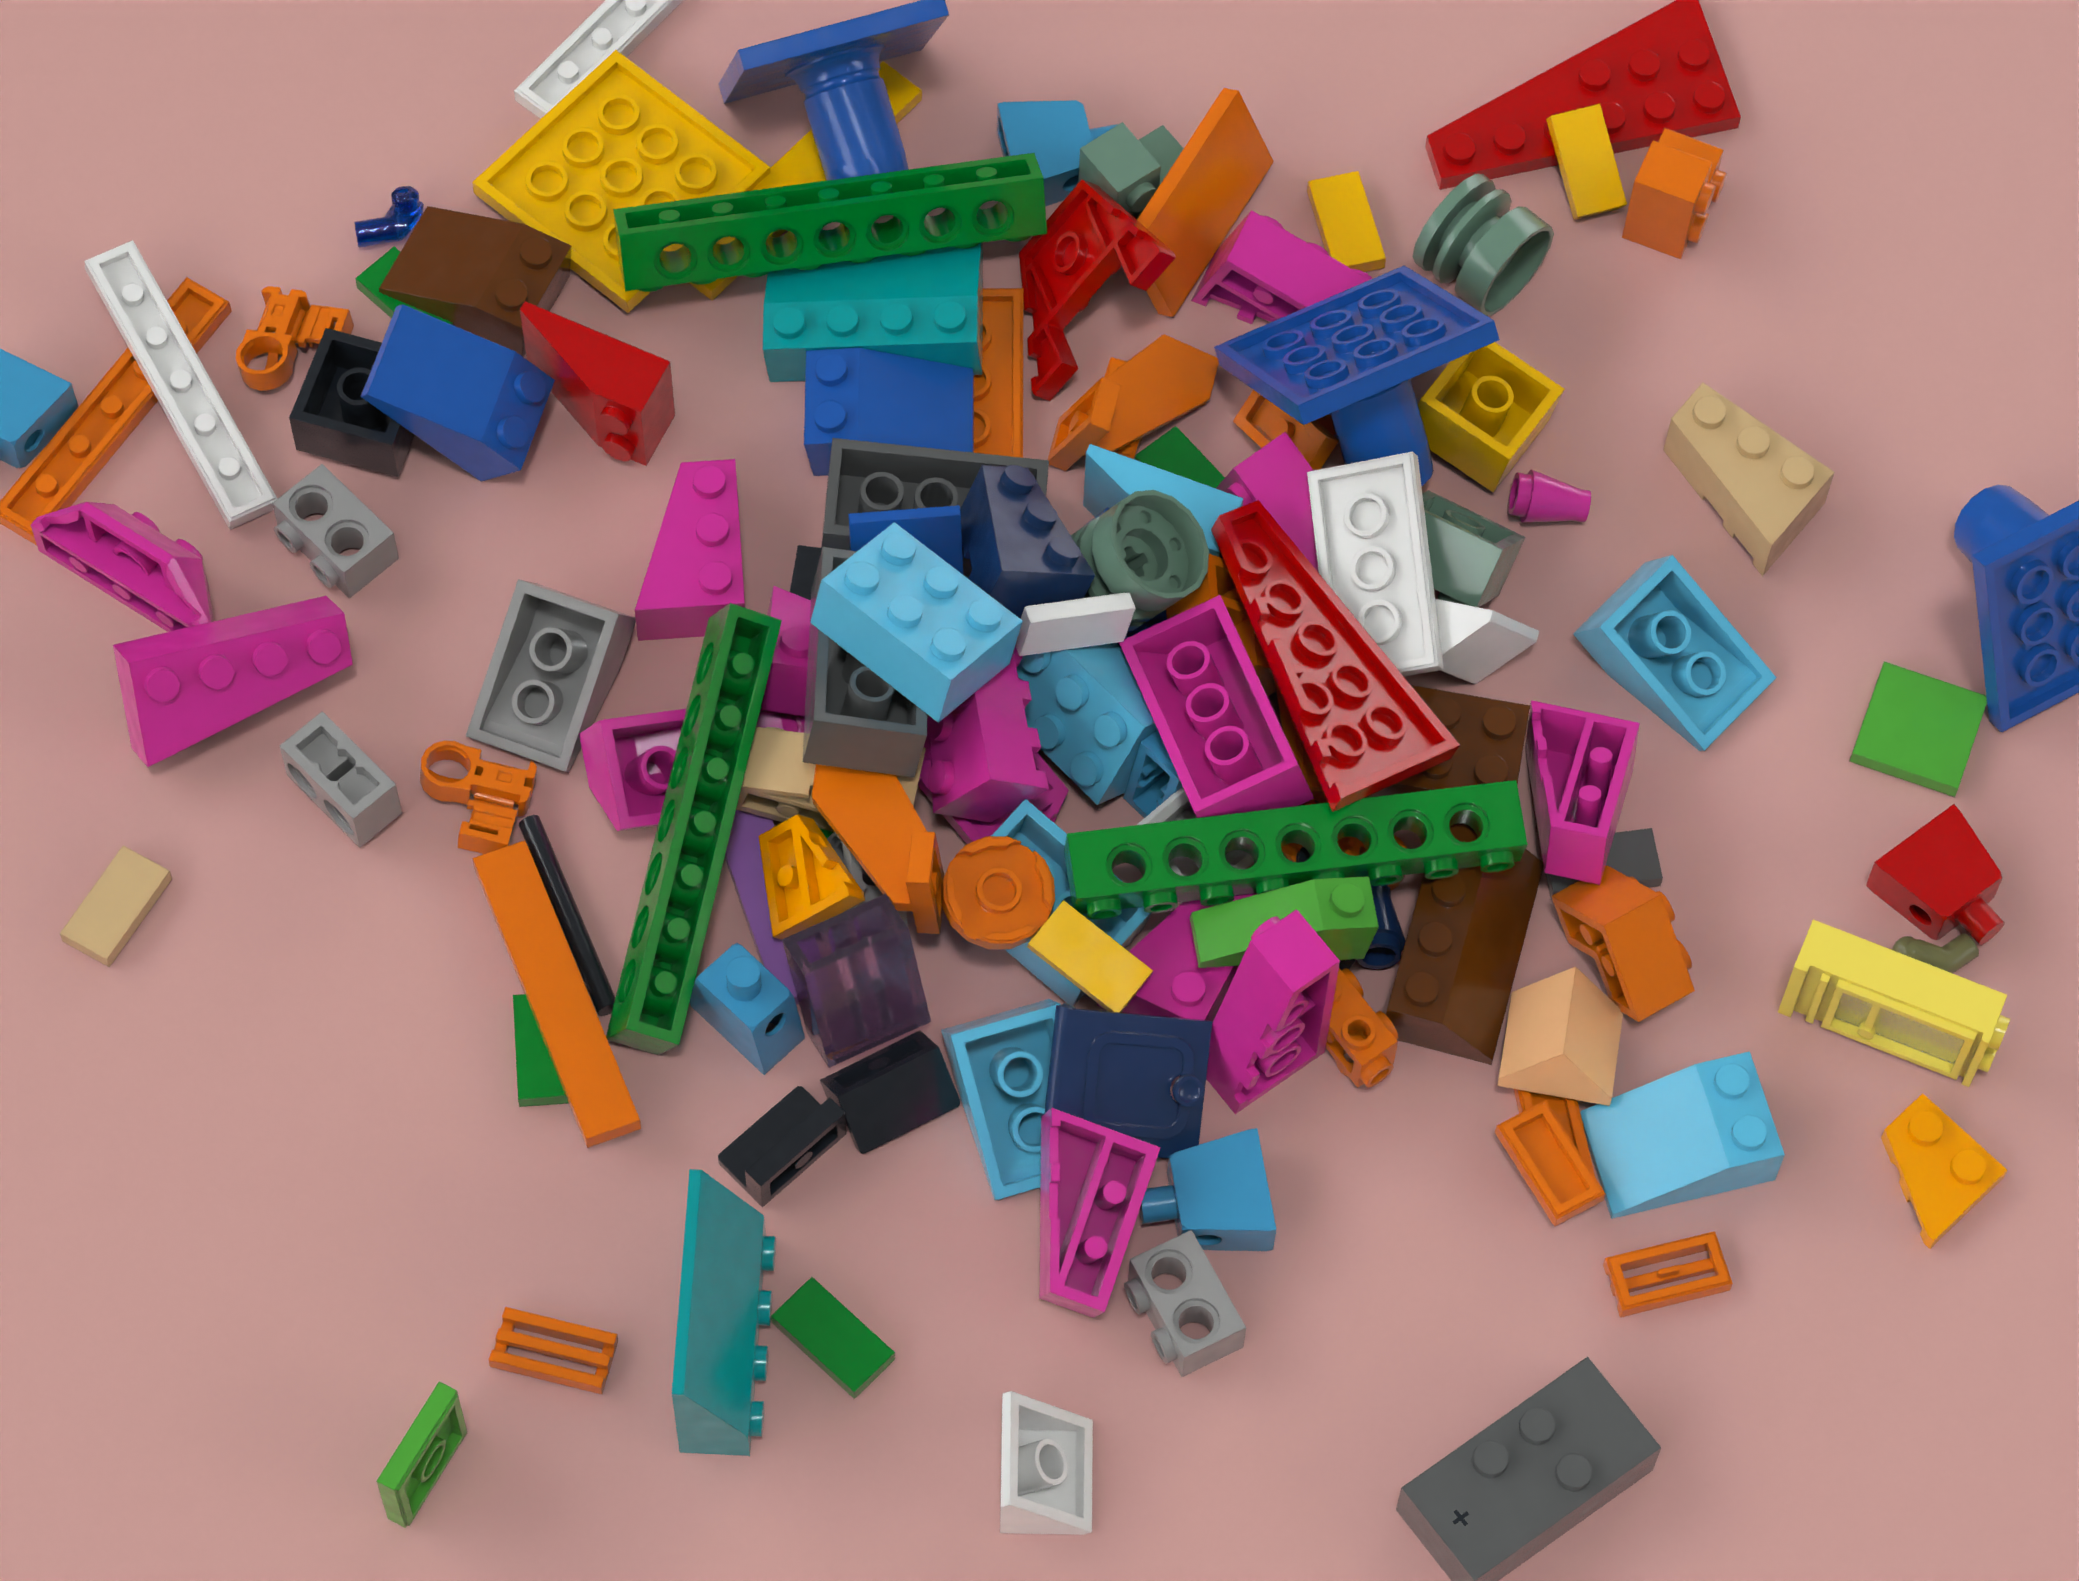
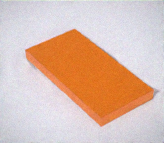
M1223 88L1137 219L1172 250L1176 257L1146 291L1159 315L1175 316L1274 162L1239 90Z
M983 288L982 375H974V453L1023 458V288Z

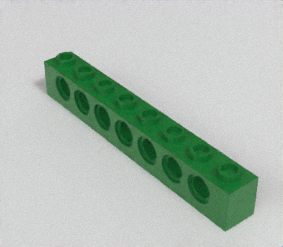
M1035 153L613 209L619 264L625 291L653 292L668 285L682 283L704 285L712 283L719 278L741 275L761 277L770 271L792 268L813 270L829 263L843 261L865 263L880 256L895 254L916 256L931 249L946 247L968 249L983 242L997 240L1019 242L1027 240L1034 235L1047 234L1044 178ZM998 201L993 207L980 209L986 202ZM945 208V210L939 215H927L930 211L934 209ZM882 216H893L887 222L875 223V221ZM829 223H841L838 227L832 230L822 229L825 225ZM777 230H788L786 234L780 237L769 236ZM724 237H735V239L728 244L716 243L718 240ZM672 244L683 245L681 248L675 251L663 250L664 248Z
M729 603L709 617L606 1034L607 1040L656 1055L664 1053L680 1044L782 622L780 619Z
M1512 780L1362 798L1333 812L1327 802L1067 833L1064 855L1072 907L1081 914H1088L1089 919L1102 920L1120 915L1122 913L1121 909L1144 907V911L1148 913H1161L1177 908L1178 902L1200 900L1203 906H1216L1233 901L1236 895L1261 894L1313 879L1369 876L1370 885L1384 886L1401 881L1403 875L1425 873V877L1428 879H1442L1457 874L1460 868L1480 866L1483 872H1499L1512 868L1515 865L1514 862L1520 861L1528 844L1517 781ZM1457 823L1466 824L1475 831L1477 839L1472 842L1459 841L1452 835L1449 827ZM1400 830L1412 831L1420 838L1422 845L1415 849H1406L1396 842L1393 834ZM1343 837L1357 838L1364 844L1366 852L1358 856L1348 855L1340 849L1337 841ZM1290 843L1300 844L1307 849L1310 859L1300 863L1292 862L1284 856L1281 848ZM1233 850L1245 851L1253 858L1254 865L1248 869L1234 868L1227 862L1225 855ZM1176 857H1187L1195 862L1199 871L1191 876H1181L1171 869L1169 862ZM1119 864H1132L1140 870L1142 878L1133 883H1125L1115 877L1112 869Z

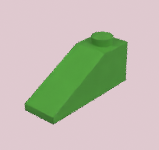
M1369 876L1313 879L1192 912L1190 923L1198 967L1239 966L1252 940L1251 936L1254 931L1268 919L1278 916L1281 920L1296 909L1339 960L1364 959L1379 927Z

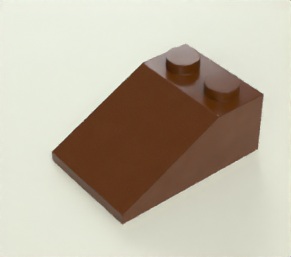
M427 206L381 284L379 292L453 322V325L516 351L524 357L526 352L520 308L524 301L545 310H551L570 277L572 246L522 223Z

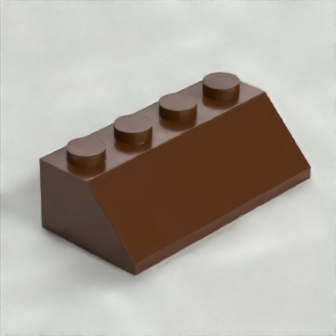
M1457 823L1449 827L1452 835L1459 841L1472 842L1477 839L1475 831L1466 824ZM1525 849L1521 860L1514 862L1515 865L1512 868L1504 871L1483 872L1480 866L1460 868L1457 874L1442 879H1428L1424 873L1386 1012L1387 1017L1396 1028L1398 1041L1492 1065L1544 868L1543 862L1530 851Z

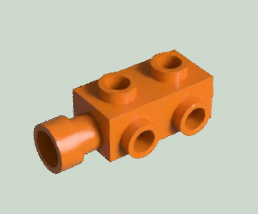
M1339 968L1326 1049L1336 1060L1339 1071L1348 1076L1357 1088L1362 1084L1369 1088L1381 1082L1393 1070L1398 1045V1033L1386 1014L1382 1011L1375 1013L1365 1001L1362 986L1355 975L1347 968L1343 970ZM1348 1053L1354 1063L1347 1061L1344 1055Z

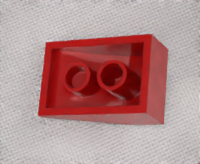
M524 301L520 308L526 359L555 380L551 392L599 447H602L607 454L617 460H633L647 466L675 417L670 361Z

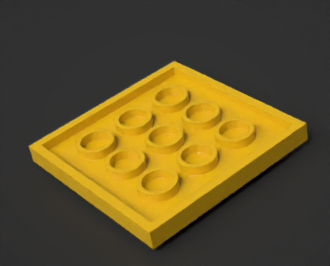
M615 50L472 182L474 194L507 220L528 225L571 245L570 269L629 313L650 292L639 290L625 291L619 264L613 209L752 191L771 172L770 166ZM672 244L667 246L663 250L675 251L681 248L683 245Z

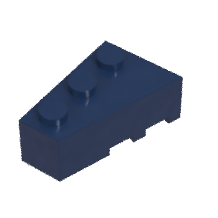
M982 465L960 509L964 558L970 559L972 572L968 579L1020 619L1026 606L1084 598L1095 577V573L1040 488L1034 475L1028 468L1018 465Z

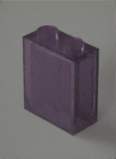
M886 894L782 939L806 1032L829 1068L931 1022L909 928Z

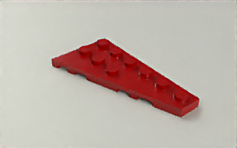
M1675 0L1427 135L1425 148L1439 190L1456 187L1463 180L1474 174H1484L1489 179H1495L1558 166L1546 119L1552 115L1596 104L1601 106L1613 154L1649 147L1653 140L1659 142L1664 128L1691 138L1738 128L1741 115L1699 0Z
M1257 500L1219 515L1211 531L1332 812L1451 759L1460 744L1262 503Z

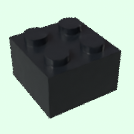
M325 328L289 417L296 450L388 475L399 476L415 435L361 397L382 344L381 342Z

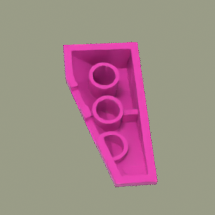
M687 708L599 720L579 733L589 788L617 831L658 826ZM760 709L756 727H776L786 731L804 733L805 716Z

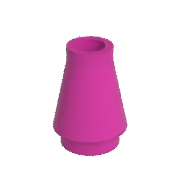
M1532 469L1528 474L1517 472L1510 488L1508 513L1509 515L1519 516L1522 523L1550 521L1585 522L1591 505V491L1576 488Z

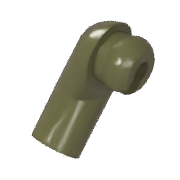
M1961 933L1942 947L1911 936H1904L1895 942L1892 949L1950 973L1956 972L1979 955L1977 945L1965 933Z

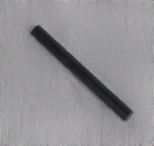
M538 815L525 817L519 822L520 830L526 840L599 1016L609 1015L612 1013L616 997L541 819Z

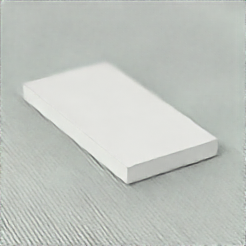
M1408 452L1307 472L1319 574L1404 677L1444 670L1418 456L1414 452Z

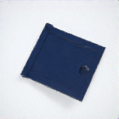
M1067 1003L1056 1005L1044 1114L1049 1109L1054 1108L1161 1147L1158 1157L1169 1158L1174 1152L1199 1145L1212 1021L1076 1009V1007L1070 1006ZM1179 1076V1078L1176 1080V1082H1175L1174 1085H1173L1172 1092H1173V1097H1174V1099H1175V1100H1173V1098H1172V1096H1171V1092H1170V1087H1171V1084H1172L1173 1080H1174L1176 1077Z

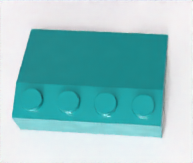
M983 243L968 249L955 247L931 249L916 256L902 254L880 256L865 263L849 261L829 263L813 270L792 268L770 271L767 274L763 311V354L769 381H805L807 350L865 348L973 368L974 375H982Z
M698 1169L689 1170L672 1383V1401L680 1453L750 1456L751 1436L762 1437L764 1401H754L755 1381H766L768 1346L758 1345L759 1325L770 1326L772 1291L762 1290L763 1271H774L776 1236H766L763 1214L703 1170Z

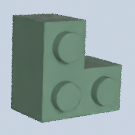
M1122 122L1080 148L1078 183L1083 179L1098 185L1137 220L1184 148L1164 125L1138 140Z

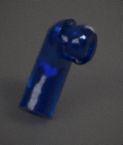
M411 186L398 187L391 194L393 205L384 217L355 221L358 247L398 242L405 239L423 215L424 204L419 201V192Z

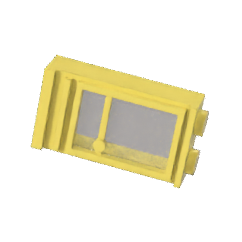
M1814 919L1792 970L1778 1013L1790 1018L1793 1011L1806 1015L1805 1021L1813 1024L1814 1019L1822 1022V1028L1957 1080L1958 1076H1962L1964 1078L1961 1085L1970 1087L1977 1069L1988 1073L2010 1022V1018L2000 1015L2007 994Z

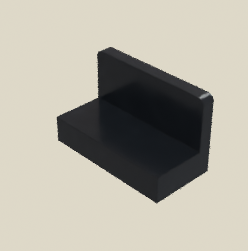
M921 1030L820 1079L827 1099L830 1097L846 1112L847 1127L856 1148L861 1153H867L960 1105L958 1093L939 1046Z
M797 1086L719 1153L718 1163L763 1208L847 1134L846 1112L830 1097L820 1104L802 1086Z

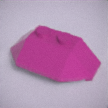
M83 502L39 516L32 522V532L38 550L167 632L214 621L202 555L187 541L177 539L174 542L161 534L155 523L142 513L134 512L131 515L115 504Z

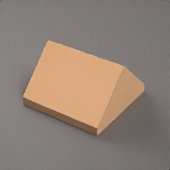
M1576 966L1513 991L1510 999L1497 1086L1610 1106L1623 1013L1620 1008Z

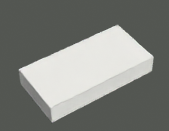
M1130 593L1026 606L1021 617L1023 622L1015 646L1019 656L1124 642L1136 608Z

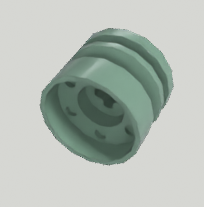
M1474 174L1454 188L1435 209L1415 243L1412 257L1414 262L1423 270L1432 271L1435 279L1440 283H1450L1457 279L1454 289L1457 296L1483 314L1492 316L1511 302L1532 279L1551 247L1554 232L1549 224L1527 207L1518 206L1510 211L1512 203L1510 194L1503 189H1496L1494 182L1484 174Z
M1156 490L1135 491L1071 535L1095 573V577L1084 598L1130 593L1136 609L1128 631L1135 630L1198 589L1208 572L1209 550L1203 529L1191 511L1174 497Z

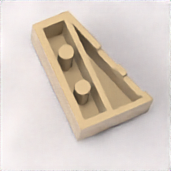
M1703 382L1671 418L1663 449L1702 500L1707 498L1724 520L1723 527L1732 538L1737 537L1754 558L1753 565L1762 577L1825 504L1835 473Z
M756 727L736 810L784 822L799 814L814 819L820 829L834 832L813 804L812 789L816 764L802 762L804 733L786 731L776 727ZM926 748L922 750L915 777L896 775L912 805H914Z

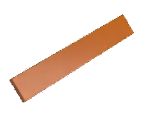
M188 277L184 279L167 300L196 354L232 312L229 301ZM129 348L124 351L0 500V524L35 545L37 544L31 528L32 522L39 516L71 507L158 401Z
M526 840L472 858L475 872L587 1148L641 1129L640 1118Z

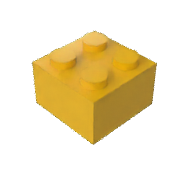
M1496 342L1452 360L1418 403L1429 448L1432 452L1494 493L1548 423L1565 389Z

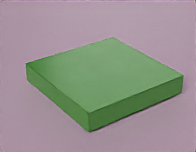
M1884 661L1849 762L1955 797L1987 704L1986 695Z
M440 1381L376 1481L387 1518L404 1528L407 1525L410 1526L467 1434L457 1390Z

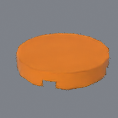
M986 836L966 844L950 861L941 883L942 908L951 927L966 941L986 949H1012L1029 942L1048 920L1055 902L1054 878L1045 859L1035 850L1032 852L1028 847L1021 845V841L1008 836Z

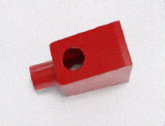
M1955 804L1951 805L1874 862L1866 886L1931 939L1939 940L1961 924L1979 945H1983L1992 939L2005 924L1988 905L1995 897L2002 881L2001 871Z

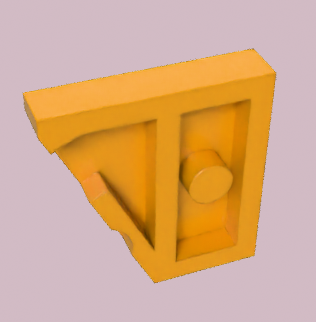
M796 814L758 836L772 935L774 938L789 942L865 901L864 892L814 819Z
M1923 1093L1884 1129L1881 1136L1890 1162L1899 1170V1184L1907 1202L1911 1201L1922 1227L1920 1232L1922 1241L1929 1249L2002 1181L2008 1171Z

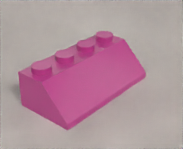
M1221 595L1124 639V642H1119L1197 818L1294 807L1314 799Z

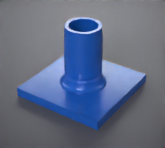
M920 0L739 49L718 84L723 102L726 104L797 84L800 92L805 94V109L827 180L909 170L906 153L884 79L879 76V71L881 70L880 61L921 51L949 16L945 0Z
M1403 265L1219 344L1214 348L1219 365L1301 424L1305 425L1330 414L1345 464L1414 452L1418 456L1421 486H1423L1432 477L1434 470L1429 443L1411 378L1500 339L1493 319Z
M1995 485L1983 489L1964 506L1955 523L1954 539L1957 548L1973 564L1988 717L1990 723L1999 731L2004 732L2079 693V500L2048 515L2038 505L2012 487Z

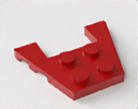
M1083 179L1046 220L1047 234L1034 235L1019 252L1024 311L1032 313L1034 331L1027 338L1028 355L1037 359L1038 376L1031 378V387L1035 396L1051 401L1079 369L1063 330L1078 312L1083 311L1088 306L1091 297L1109 276L1114 275L1122 265L1130 285L1147 291L1176 258L1172 250L1098 185Z

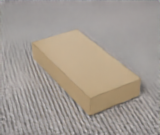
M123 845L60 932L62 941L110 967L172 880L170 870Z

